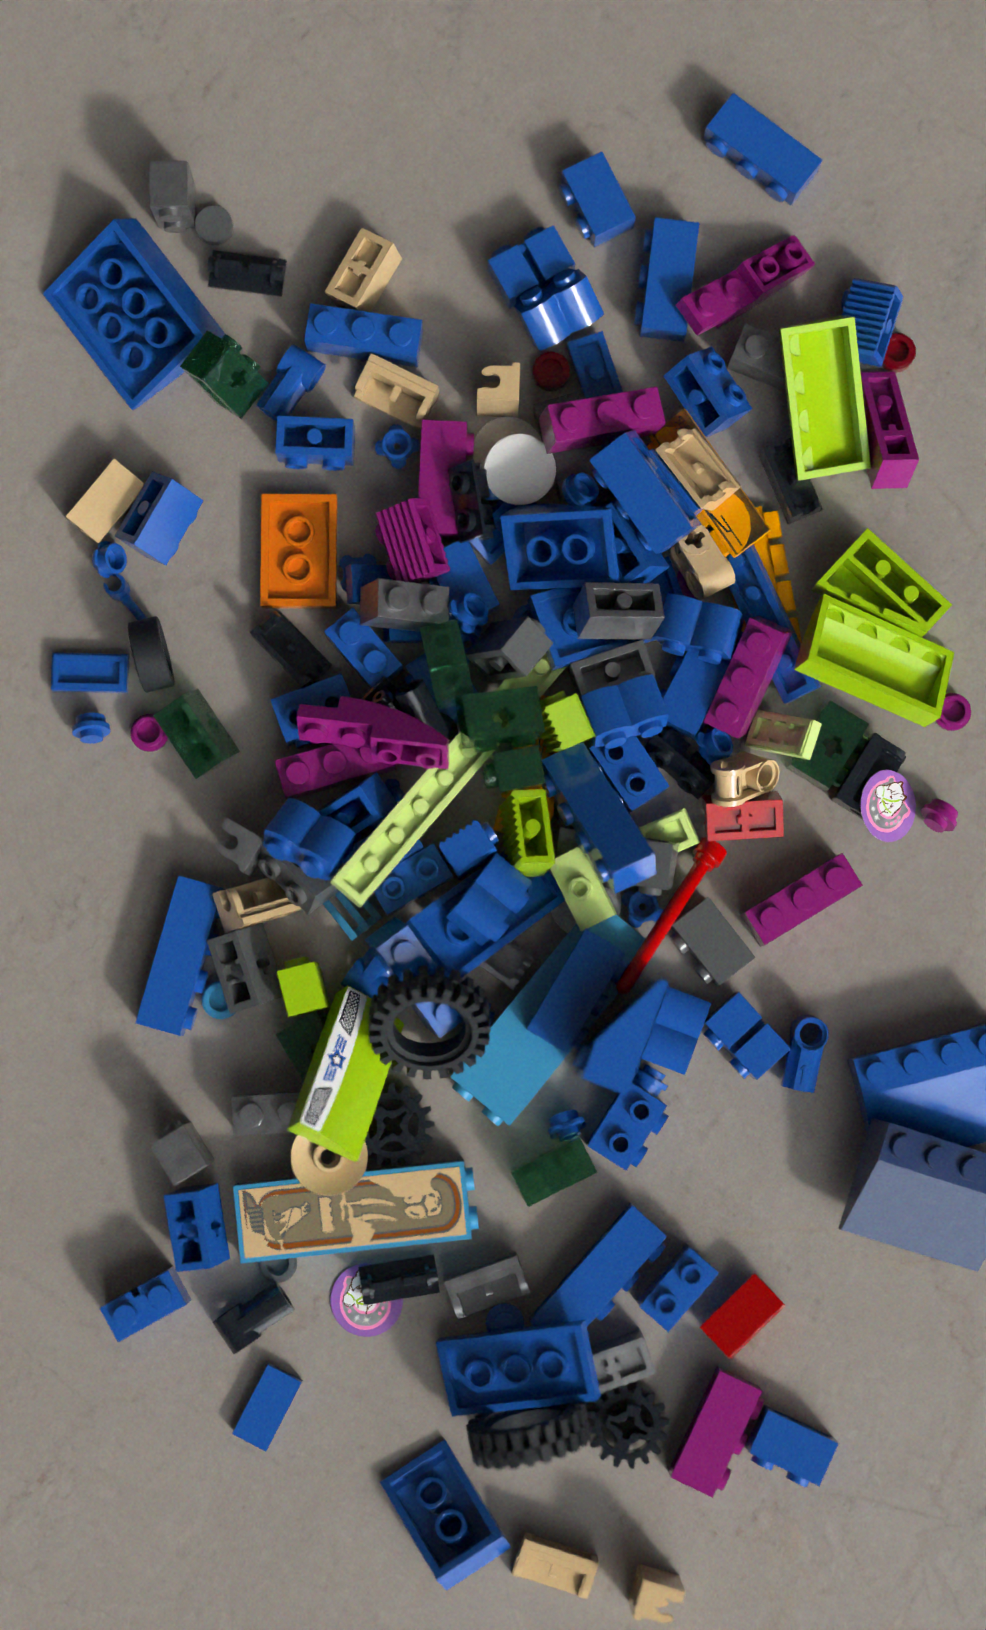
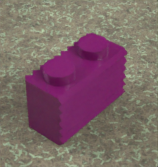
M407 499L375 513L378 523L375 527V533L379 542L385 546L389 559L386 563V568L392 580L422 583L450 571L448 559L445 557L446 552L443 550L444 545L441 543L442 538L439 536V530L436 528L437 523L434 521L435 516L432 514V508L428 499Z

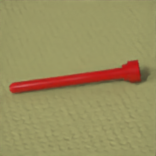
M707 837L700 839V843L693 850L695 855L693 857V866L618 980L616 989L619 993L627 994L630 992L706 872H710L713 868H718L727 855V851L718 842L707 841Z

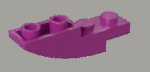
M794 234L743 261L732 272L681 298L676 307L698 336L714 326L719 328L747 312L805 274L816 264Z
M340 696L338 708L299 704L297 712L299 740L313 743L341 744L353 748H371L372 761H380L386 764L415 765L427 769H449V740L434 728L404 712L381 704Z

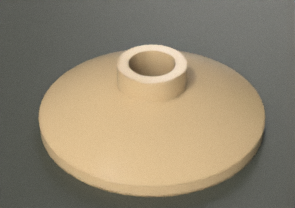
M297 1135L291 1147L290 1161L295 1177L306 1189L319 1195L333 1196L350 1190L360 1181L368 1162V1151L365 1141L358 1161L354 1162L333 1152V1161L325 1164L322 1162L320 1155L326 1148Z

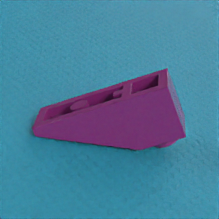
M861 372L871 468L866 469L871 489L907 488L918 464L919 457L896 373Z

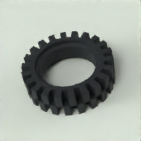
M419 966V975L414 976L411 968L402 970V981L394 974L388 978V986L382 983L377 988V995L373 994L371 1007L369 1008V1041L372 1043V1050L375 1055L380 1053V1061L384 1065L392 1061V1070L397 1073L406 1066V1076L415 1078L417 1070H423V1079H431V1071L438 1070L441 1079L448 1077V1068L451 1067L457 1075L464 1072L463 1062L472 1067L476 1063V1055L482 1057L485 1053V1045L488 1046L490 1011L488 999L484 997V991L480 986L474 988V980L467 976L461 981L460 971L453 969L449 977H445V967L436 966L435 975L428 974L427 966ZM433 1002L442 1003L456 1009L463 1016L465 1024L461 1031L451 1039L443 1042L423 1043L404 1037L396 1029L394 1021L402 1010L411 1005Z
M585 1402L481 1413L475 1415V1419H470L468 1424H466L473 1463L478 1467L483 1466V1469L494 1467L495 1470H502L509 1466V1469H518L521 1464L531 1467L535 1466V1462L538 1461L548 1463L552 1461V1457L563 1458L567 1456V1452L575 1453L580 1450L579 1447H585L588 1441L592 1439Z

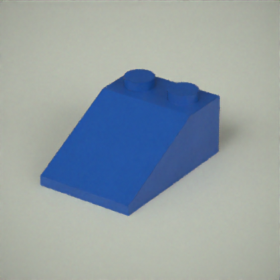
M552 503L517 505L500 516L510 590L583 587L585 583H620L611 508Z
M445 1439L380 1481L435 1579L446 1591L512 1548Z

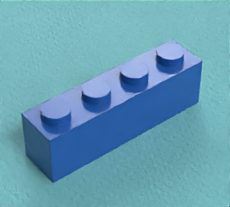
M580 742L542 759L543 776L539 778L541 786L546 790L548 798L555 797L558 802L557 810L566 826L572 824L576 831L574 834L576 842L582 853H590L594 860L592 862L598 879L602 883L607 881L616 894L655 875V853L584 743Z
M178 875L135 1022L136 1024L178 1036H184L186 1029L192 1030L198 1008L192 1007L196 992L202 994L204 991L208 971L203 970L207 955L212 957L207 940L219 937L218 934H214L217 919H220L212 894L226 889Z
M630 1203L530 1315L529 1322L534 1326L585 1320L586 1327H588L595 1318L602 1321L615 1306L612 1298L621 1288L627 1292L640 1278L641 1274L637 1270L646 1260L653 1263L665 1250L666 1245L663 1241L667 1237L666 1234Z

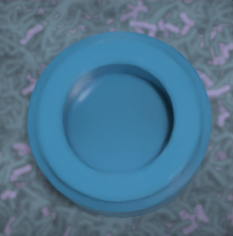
M220 981L213 982L207 986L202 995V1006L205 1012L215 1019L232 1017L235 1013L230 1014Z

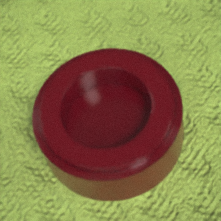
M892 333L882 367L890 372L906 370L916 356V347L913 340L903 333Z
M552 351L538 356L532 370L534 382L545 391H557L564 387L570 375V366L567 359L562 354Z

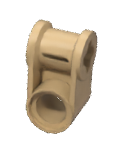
M700 525L670 548L672 561L686 580L690 592L698 600H703L735 583L733 567L721 553L705 526Z
M744 751L726 759L714 761L711 763V772L715 774V792L711 795V801L717 806L733 807L742 805L749 799L770 792L774 789L779 779L780 771L777 762Z

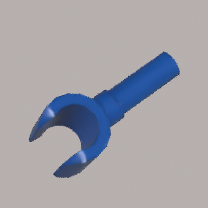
M115 574L122 582V586L118 591H111L104 583V589L113 600L121 601L137 620L147 618L129 594L130 586L124 577L120 574Z

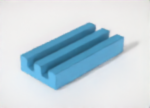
M339 891L335 896L359 925L353 930L330 900L323 903L324 907L352 941L382 918L367 899L363 903V907L371 917L365 921L347 897Z

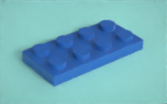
M669 556L664 557L669 568L648 583L659 584L662 606H664L667 593L683 596ZM583 587L556 588L531 595L527 599L533 618L544 627L545 635L553 642L546 652L552 671L642 639H578L573 604ZM653 635V637H652L651 640H643V641H644V644H645V643H648V642H651V641H655V640H657V639H656V638L654 637V635Z
M504 851L499 854L503 859L507 857ZM481 868L414 915L405 924L409 926L437 966L445 967V977H449L454 969L460 971L461 978H463L566 901L556 880L549 871H546L544 876L527 877L532 881V884L526 891L531 897L517 914L511 910L505 919L510 925L496 942L490 939L480 946L445 917Z
M585 1320L441 1337L436 1341L451 1417L597 1401L601 1396Z

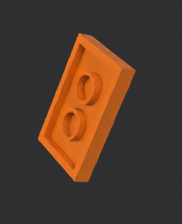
M261 494V608L337 609V494Z

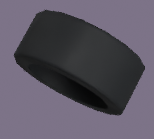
M154 616L129 622L127 629L130 647L143 690L148 693L173 687L175 680L171 658L159 618Z

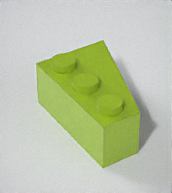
M868 528L811 590L820 595H829L920 637H923L952 606L946 598Z

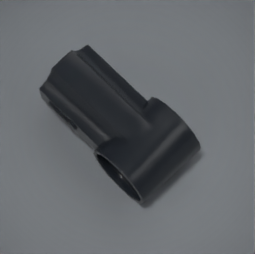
M422 678L412 680L394 692L404 713L419 719L437 730L449 740V744L458 735L456 723L448 715L439 712Z
M275 1282L243 1305L242 1303L237 1304L212 1323L231 1352L236 1354L261 1337V1332L294 1311L295 1308L283 1288H281L278 1282Z

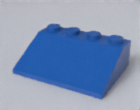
M137 218L113 219L43 292L45 298L131 410H136L203 359L226 336L225 332Z
M663 979L651 981L589 1039L587 1046L580 1045L573 1061V1066L579 1068L577 1076L622 1094H628L667 989L668 981Z
M986 1023L847 1059L866 1132H868L871 1119L876 1118L965 1147L986 1142Z

